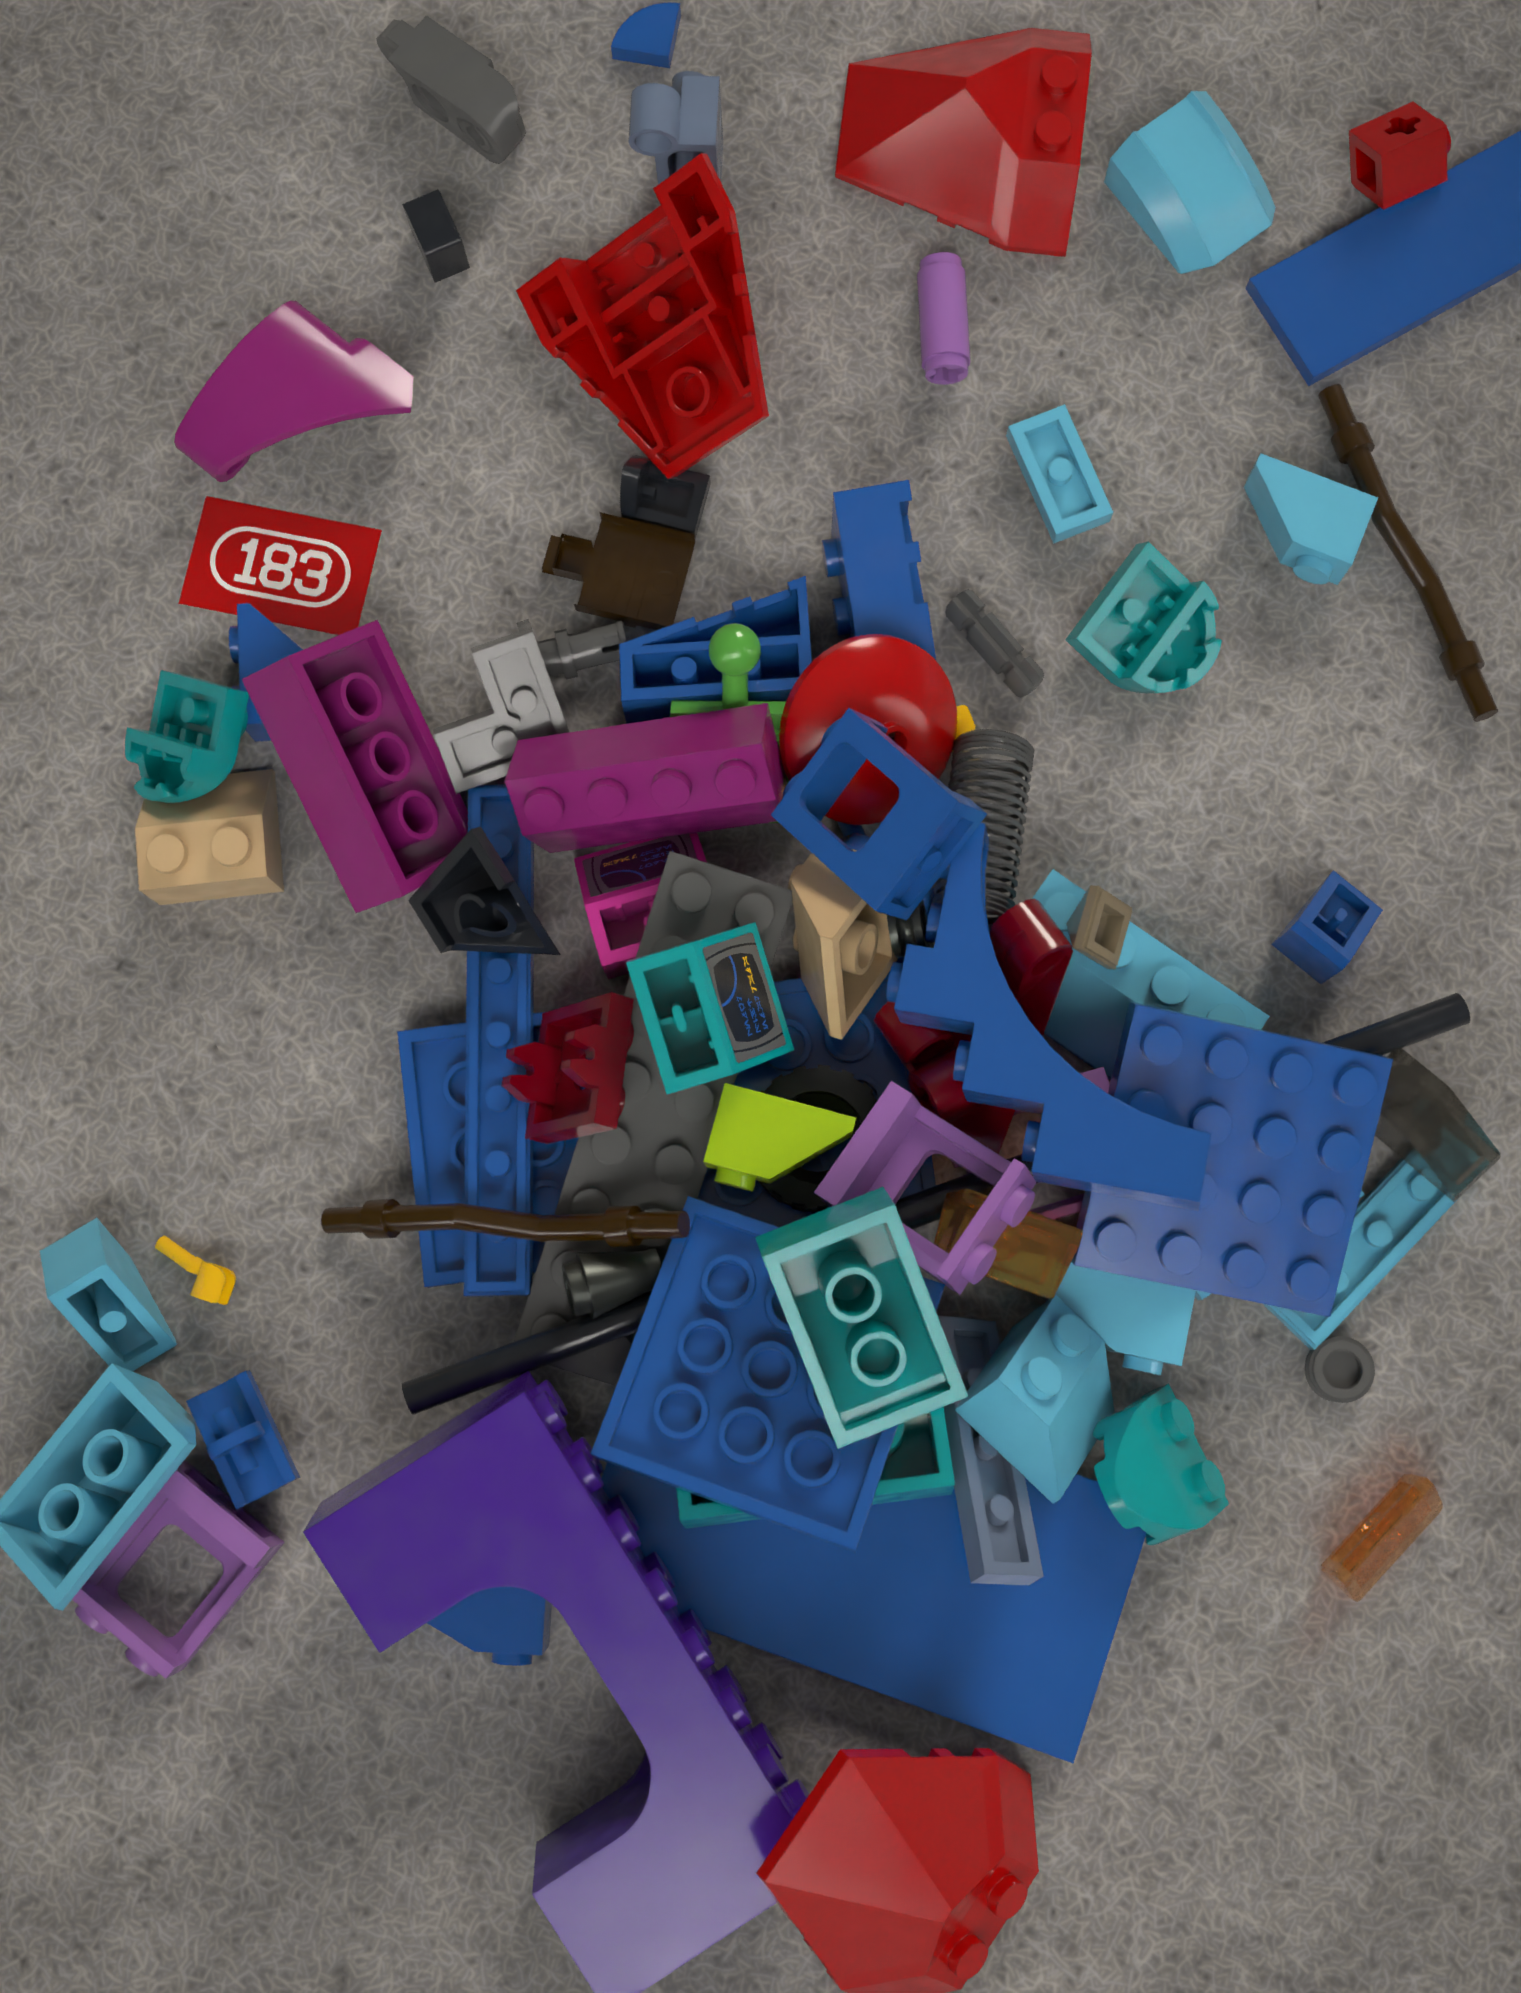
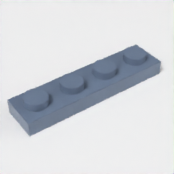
M939 1316V1321L966 1391H968L1000 1345L996 1322ZM961 1400L944 1406L955 1480L954 1488L970 1582L979 1584L1031 1585L1044 1577L1025 1476L955 1411Z

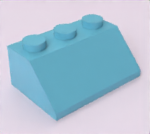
M111 1363L0 1499V1546L54 1609L62 1611L195 1448L196 1430L194 1418L157 1381Z

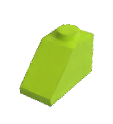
M725 1083L703 1162L706 1167L717 1170L714 1181L731 1187L753 1191L756 1180L771 1184L851 1138L856 1117Z

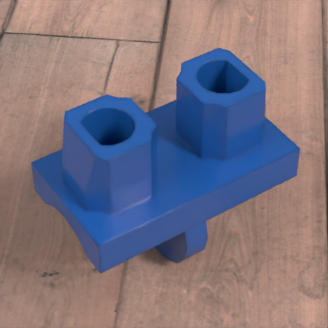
M246 1370L228 1381L186 1401L207 1446L206 1450L217 1467L235 1509H240L300 1478L250 1370Z

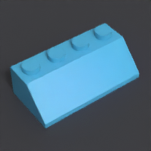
M1052 869L1032 899L1035 898L1040 901L1071 944L1066 923L1086 891ZM1129 921L1120 958L1115 970L1103 967L1072 947L1073 954L1044 1034L1094 1069L1104 1066L1107 1078L1111 1080L1129 1001L1260 1030L1270 1016Z

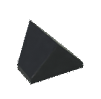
M481 826L471 829L408 900L440 953L453 950L561 955Z

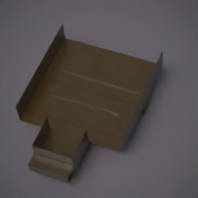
M599 512L601 523L594 548L591 540L561 534V537L551 535L542 572L584 582L578 605L574 604L576 611L616 621L622 620L625 626L633 628L641 626L659 630L673 625L696 543L694 534Z

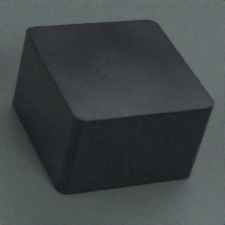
M438 189L402 204L412 234L435 283L470 268L460 234Z

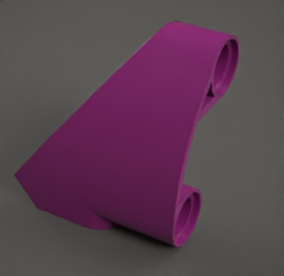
M296 300L288 301L254 327L211 375L181 421L175 433V447L217 481L227 482L241 470L253 453L284 439L345 420L377 415L411 413L414 376L369 341L363 338H355L347 342Z

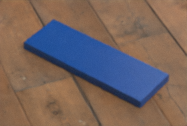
M1521 130L1447 170L1448 181L1387 209L1378 208L1249 279L1245 289L1308 386L1521 270Z

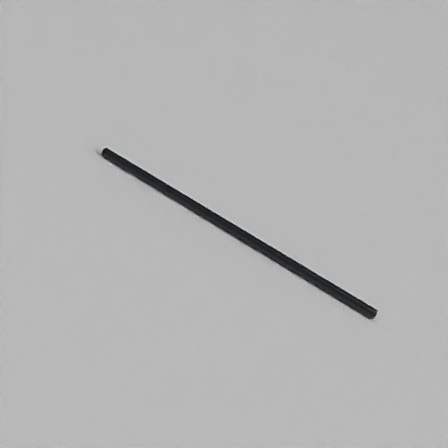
M1455 993L1322 1043L1382 1056L1469 1024L1470 1012L1463 997L1459 993ZM1022 1154L1006 1159L1010 1162L1014 1158L1026 1165L1032 1175L1033 1163L1022 1161ZM968 1173L898 1199L895 1206L902 1223L913 1230L983 1204L994 1187L974 1174ZM652 1291L634 1298L594 1319H591L590 1315L587 1314L402 1383L406 1404L411 1414L414 1415L520 1376L527 1371L536 1370L633 1334L638 1330Z

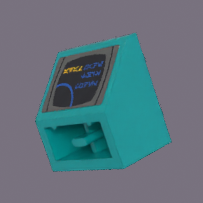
M756 922L626 962L667 1095L736 1074L794 1051Z

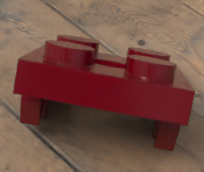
M610 992L542 1014L539 1042L507 1049L506 1058L518 1065H522L526 1069V1075H509L503 1077L502 1086L518 1101L530 1103L525 1139L549 1144L617 1129L618 1118L625 1105L623 1079L626 1056L634 1037V1027L631 1022L633 998Z

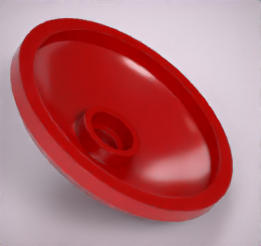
M867 634L856 636L839 642L821 653L797 679L785 703L779 733L781 760L789 781L804 770L820 748L822 737L826 730L835 721L841 719L848 708L882 723L888 729L885 733L887 736L895 732L894 742L937 779L941 777L950 759L956 738L957 707L953 689L947 675L938 662L925 650L911 642L891 635ZM866 759L825 816L838 822L853 825L880 823L898 801L899 788Z

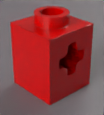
M1412 101L1349 130L1352 185L1384 210L1448 181L1447 153L1451 149V137L1447 125L1441 119L1434 117Z

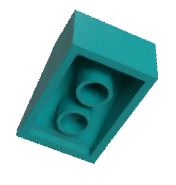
M884 1187L755 1237L837 1449L969 1397L897 1208Z

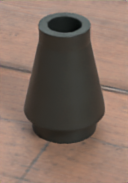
M656 1249L634 1252L577 1253L576 1261L562 1264L564 1286L573 1316L589 1313L591 1319H594L653 1290L661 1269V1262Z

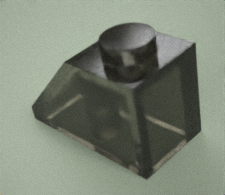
M1401 1048L1393 1051L1387 1056L1393 1059L1375 1136L1455 1202L1500 1159L1501 1153L1446 1083Z

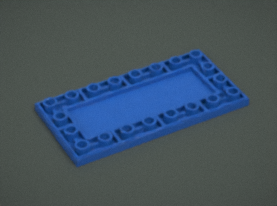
M610 1463L606 1464L601 1478L604 1483L603 1490L609 1499L618 1494L624 1499L640 1527L636 1531L641 1542L640 1549L645 1556L654 1551L660 1556L675 1582L676 1587L672 1591L678 1601L676 1606L682 1614L691 1608L706 1630L1064 1761L1074 1763L1146 1532L1140 1527L1125 1529L1121 1526L1106 1503L1098 1481L1076 1474L1061 1499L1051 1503L1025 1478L1044 1577L1031 1585H1004L970 1582L955 1488L951 1495L871 1505L856 1553L764 1519L685 1529L679 1519L676 1487Z

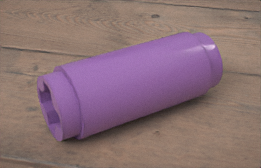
M938 252L924 257L920 261V270L917 273L921 360L926 379L934 384L946 385L965 379L968 375V366L970 365L966 276L961 258L958 255L949 252Z

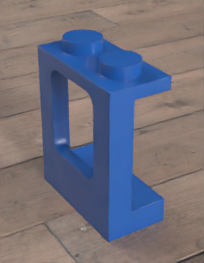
M848 708L842 718L835 721L826 730L822 737L820 748L804 770L788 782L783 791V798L771 816L875 911L907 920L986 817L987 813L971 799L951 791L885 734L888 729L882 723ZM866 759H868L898 786L899 799L864 847L859 851H853L829 830L821 820Z

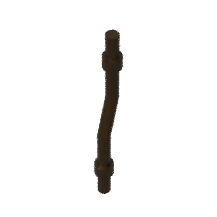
M1340 384L1328 386L1319 393L1318 397L1334 432L1331 437V443L1339 462L1348 464L1359 491L1378 497L1371 519L1420 596L1444 651L1440 654L1439 659L1450 681H1457L1473 720L1479 722L1495 715L1498 709L1480 670L1484 667L1485 663L1477 644L1473 640H1467L1440 577L1396 511L1371 454L1375 445L1366 424L1357 422Z
M394 1199L369 1200L363 1207L326 1208L321 1216L322 1228L328 1234L363 1233L370 1239L395 1238L401 1231L462 1230L539 1242L605 1240L611 1247L638 1246L643 1239L686 1238L690 1231V1219L686 1211L642 1212L640 1207L636 1205L611 1206L607 1208L605 1213L539 1215L462 1203L400 1205Z

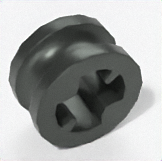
M923 900L907 920L887 915L891 946L896 958L905 956L907 944L930 947V942H926L927 915Z

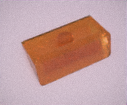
M960 1189L947 1193L933 1244L950 1253L988 1196L970 1189ZM1028 1211L1027 1215L1017 1226L1011 1227L1007 1225L994 1244L993 1248L997 1251L996 1257L985 1277L1052 1299L1080 1245L1083 1230Z
M1404 1474L1321 1564L1323 1567L1321 1571L1350 1599L1356 1602L1360 1601L1443 1509V1503L1434 1484L1427 1477Z

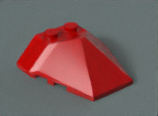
M1027 28L849 63L835 177L901 206L908 203L938 216V222L954 229L956 225H959L989 238V244L1005 251L1065 257L1081 161L1092 57L1090 34Z
M700 153L654 187L653 190L661 205L587 260L560 257L516 290L542 345L554 358L562 359L582 380L579 385L592 398H599L619 420L617 425L668 479L680 475L769 417L736 213L708 155L705 153Z
M931 1748L927 1757H911L903 1749H840L756 1874L788 1919L803 1935V1940L825 1966L829 1977L842 1991L847 1993H946L961 1990L967 1980L976 1975L985 1964L988 1948L1007 1919L1013 1917L1021 1909L1027 1898V1889L1039 1872L1031 1774L1017 1763L990 1748H974L971 1756H955L947 1748Z

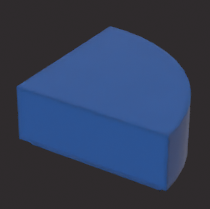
M658 3L642 8L624 21L614 36L611 45L612 59L670 68L681 18L680 3Z

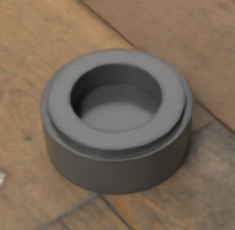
M1328 1337L1315 1350L1309 1351L1305 1360V1376L1311 1389L1321 1398L1331 1402L1348 1403L1360 1399L1368 1392L1374 1380L1375 1366L1371 1354L1360 1342L1349 1337Z

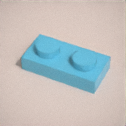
M1065 404L1008 426L1007 440L1053 544L1110 522L1113 510Z

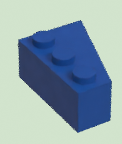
M909 480L833 492L831 539L822 540V553L827 577L838 576L842 597L832 599L837 635L849 634V638L867 634L891 635L919 646L936 660L928 602H924L917 567V562H921L919 542L912 541L908 519L909 501H912Z
M806 576L787 582L788 589L754 602L750 596L732 603V610L699 622H696L695 617L619 644L621 702L626 724L670 718L672 700L722 701V673L714 667L710 660L709 643L713 634L719 628L733 623L745 625L753 630L761 645L760 659L757 665L748 672V701H787L797 679L812 662Z

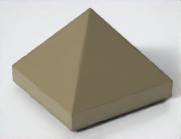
M1090 885L1066 923L1073 949L1103 967L1115 970L1131 918L1132 907L1101 887Z

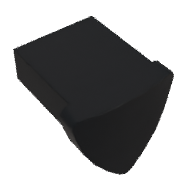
M638 455L632 456L627 460L622 469L620 486L621 517L694 534L696 539L711 485L710 475L686 470L680 475L668 479L650 458Z

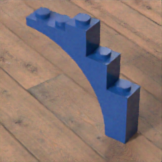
M980 823L939 877L940 879L947 880L943 903L932 902L926 925V942L935 943L934 948L907 944L903 963L893 962L887 984V1001L895 1003L894 1010L901 1023L972 1035L971 1042L960 1040L953 1072V1079L963 1082L962 1091L967 1101L1042 1114L1041 1122L1028 1121L1022 1150V1161L1033 1163L1031 1172L1036 1182L1199 1211L1212 1133L1176 1125L1141 1112L1103 1091L1078 1073L1047 1043L1029 1021L1011 992L996 959L990 939L986 912V868L990 842L986 824Z

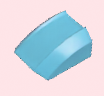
M1191 91L1186 98L1138 131H1133L1110 158L1104 180L1108 188L1180 274L1214 266L1270 227L1276 209L1269 190L1245 145L1206 91Z

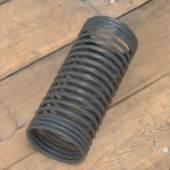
M978 729L965 732L954 740L953 760L951 761L952 770L950 771L951 780L948 782V788L958 793L956 791L958 789L965 791L958 793L965 797L977 796L992 800H1009L1014 802V804L1007 805L993 801L972 800L983 809L1006 810L1013 813L1003 815L986 812L987 815L984 818L986 820L1011 823L1010 825L985 823L986 829L989 831H1002L1010 834L1006 836L988 834L989 841L1007 844L1006 846L989 845L988 852L1006 855L988 856L987 862L1003 865V867L987 866L986 873L1002 876L986 877V884L1001 887L986 888L987 915H997V917H987L990 932L996 920L1007 910L1015 906V902L1012 899L1016 897L1014 888L1018 886V881L1015 878L1019 876L1017 867L1020 865V859L1018 856L1022 854L1020 845L1023 844V838L1021 835L1024 834L1025 829L1022 825L1026 823L1024 814L1027 812V806L1025 804L1028 802L1029 797L1026 793L1030 791L1028 783L1031 781L1029 773L1033 767L1034 748L1026 739L1017 734L1003 730ZM984 746H986V747H996V748H978V749H970V750H968V751H964V749L971 748V747H984ZM999 754L1013 757L1016 760L988 759L974 755ZM963 768L966 771L961 773L959 769ZM978 775V776H981V777L991 778V779H998V780H1009V779H1012V780L1017 781L1018 783L1010 784V783H1006V782H1002V781H997V780H984V779L976 780V779L970 778V777H968V776ZM958 779H963L965 782L960 783ZM968 786H979L995 790H1012L1017 793L1007 794L989 790H974L968 788ZM939 878L936 881L937 885L934 887L935 896L932 898V902L943 903L946 879L942 881ZM1010 892V896L1003 893Z

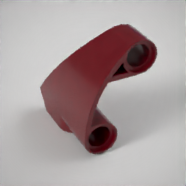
M1034 898L1020 902L1002 914L990 929V939L996 959L1011 992L1029 1021L1043 1036L1073 950L1070 942L1040 901ZM887 1002L877 1012L874 1022L909 1072L908 1083L912 1094L920 1105L999 1154L1015 1110L969 1102L962 1091L963 1082L953 1079L960 1040L971 1042L972 1035L901 1023L894 1010L895 1003Z

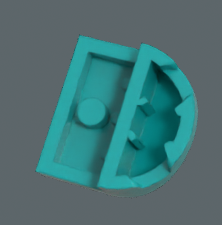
M1149 541L1135 545L1065 640L1107 680L1122 689L1145 694L1166 693L1186 689L1200 681L1208 673L1219 654L1222 640L1216 638L1214 611L1219 609V604L1214 593L1204 581L1190 582Z
M161 670L149 731L129 727L126 730L125 757L128 761L138 764L141 779L134 785L138 794L151 801L177 803L198 798L220 785L229 775L235 764L240 738L247 727L248 714L246 708L249 697L248 692L191 676Z
M1169 1383L1144 1394L1122 1411L1101 1419L1096 1424L1092 1434L1099 1441L1104 1439L1105 1459L1098 1462L1094 1467L1104 1499L1123 1528L1140 1527L1146 1532L1147 1545H1156L1199 1529L1208 1524L1229 1505L1225 1496L1223 1477L1217 1466L1212 1461L1207 1460L1194 1435L1195 1427L1192 1415L1187 1406L1181 1400L1176 1399Z

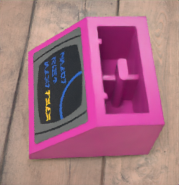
M697 833L633 841L574 858L585 910L600 963L608 979L629 974L626 962L635 959L669 852L672 851L707 863Z

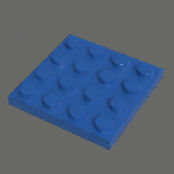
M1129 1001L1108 1094L1141 1112L1162 1120L1212 1133L1199 1211L1085 1191L1069 1260L1075 1266L1330 1317L1393 1059Z
M688 1196L682 1211H686L689 1215V1234L686 1238H672L591 1455L596 1459L856 1553L898 1425L837 1449L755 1237L779 1227ZM923 1277L937 1312L945 1284Z

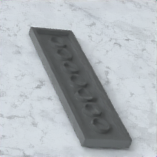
M670 851L636 958L756 922L771 970L793 901L792 890ZM631 977L624 996L634 999L631 1017L634 1037L632 1045L627 1052L623 1079L625 1105L618 1118L617 1129L578 1138L554 1215L605 1213L607 1208L611 1206L631 1205L640 1207L642 1212L682 1211L688 1196L698 1199L707 1170L703 1161L725 1083L734 1085L737 1073L667 1095ZM672 1238L643 1239L638 1246L611 1247L605 1240L545 1242L531 1286V1295H528L514 1342L587 1315L573 1316L562 1276V1264L576 1261L577 1253L634 1252L655 1248L662 1266ZM636 1332L549 1364V1366L616 1386Z

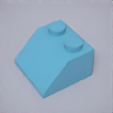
M1054 1295L1011 1328L967 1391L969 1397L962 1399L955 1408V1411L1023 1474L1051 1503H1055L1061 1499L1097 1441L1092 1435L1096 1424L1101 1419L1114 1413L1105 1341L1057 1295Z

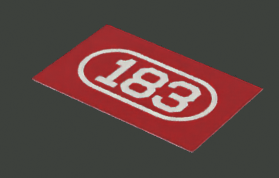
M206 496L178 604L237 615V604L250 603L271 622L341 635L359 626L382 530Z

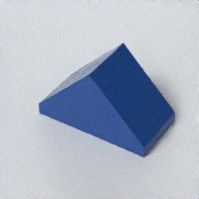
M1333 870L1271 945L1318 983L1323 984L1342 971L1351 961L1383 909Z

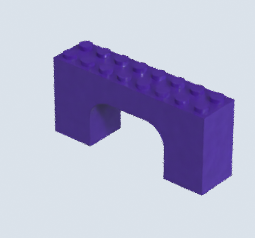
M527 1371L323 1500L303 1533L379 1653L468 1596L493 1587H516L531 1591L550 1602L563 1616L645 1747V1753L637 1770L624 1785L536 1842L532 1895L594 1993H641L777 1903L756 1872L803 1805L809 1793L799 1779L788 1784L789 1778L780 1762L783 1759L782 1752L766 1725L761 1722L752 1727L750 1724L752 1719L744 1705L748 1700L741 1685L727 1665L718 1671L713 1665L715 1660L708 1648L712 1642L695 1612L691 1608L682 1614L676 1606L678 1601L672 1591L676 1585L670 1572L655 1551L645 1556L640 1549L641 1542L636 1534V1531L640 1529L637 1520L620 1494L611 1499L608 1498L602 1488L604 1483L600 1477V1474L604 1472L599 1459L591 1455L592 1448L586 1439L581 1437L573 1442L565 1429L567 1424L563 1418L568 1415V1412L551 1383L546 1379L537 1385L531 1373Z

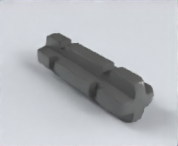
M964 590L946 606V617L959 631L963 629L967 631V641L996 674L1001 672L1005 674L1006 679L1003 682L1017 697L1022 698L1030 694L1043 681V670L1031 656L1026 658L1022 656L1021 652L1024 648L992 612L987 615L984 613L983 608L986 605L972 590Z

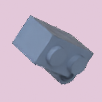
M683 71L674 75L671 87L665 84L647 83L637 86L632 91L628 143L636 152L655 157L658 184L700 153L708 155L721 181L723 127L720 76H704L694 71Z

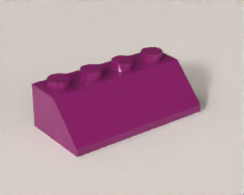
M378 620L289 655L242 679L355 913L403 897L419 888L468 833V810L460 793L456 794L437 744Z
M768 703L518 740L505 778V784L522 836L547 852L555 853L777 822L771 814L783 798V791L787 785V780Z

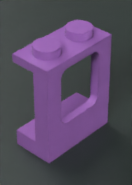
M891 1081L814 1193L830 1208L884 1187L894 1204H896L925 1160L933 1154L944 1155L994 1187L950 1253L945 1252L903 1224L919 1268L960 1295L969 1282L973 1285L977 1284L989 1271L997 1253L993 1246L1007 1225L1015 1227L1027 1215L1035 1199V1192L1032 1191V1188L1036 1181L1025 1164L1015 1158L1012 1162L1006 1160L922 1107L912 1093Z
M184 1460L73 1597L72 1600L78 1604L75 1608V1613L93 1630L102 1634L110 1631L128 1647L125 1651L126 1657L139 1670L154 1677L160 1674L166 1679L182 1671L285 1542L243 1507L235 1509L230 1496L188 1461ZM169 1524L176 1525L219 1560L223 1566V1575L219 1582L179 1632L172 1637L165 1636L127 1605L118 1594L120 1582L160 1532Z

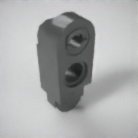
M425 16L415 28L403 20L394 19L376 38L377 45L383 55L396 68L407 84L414 105L490 162L502 163L522 141L526 130L522 117L519 114L520 108L514 88L504 75L494 69L491 59L428 16Z

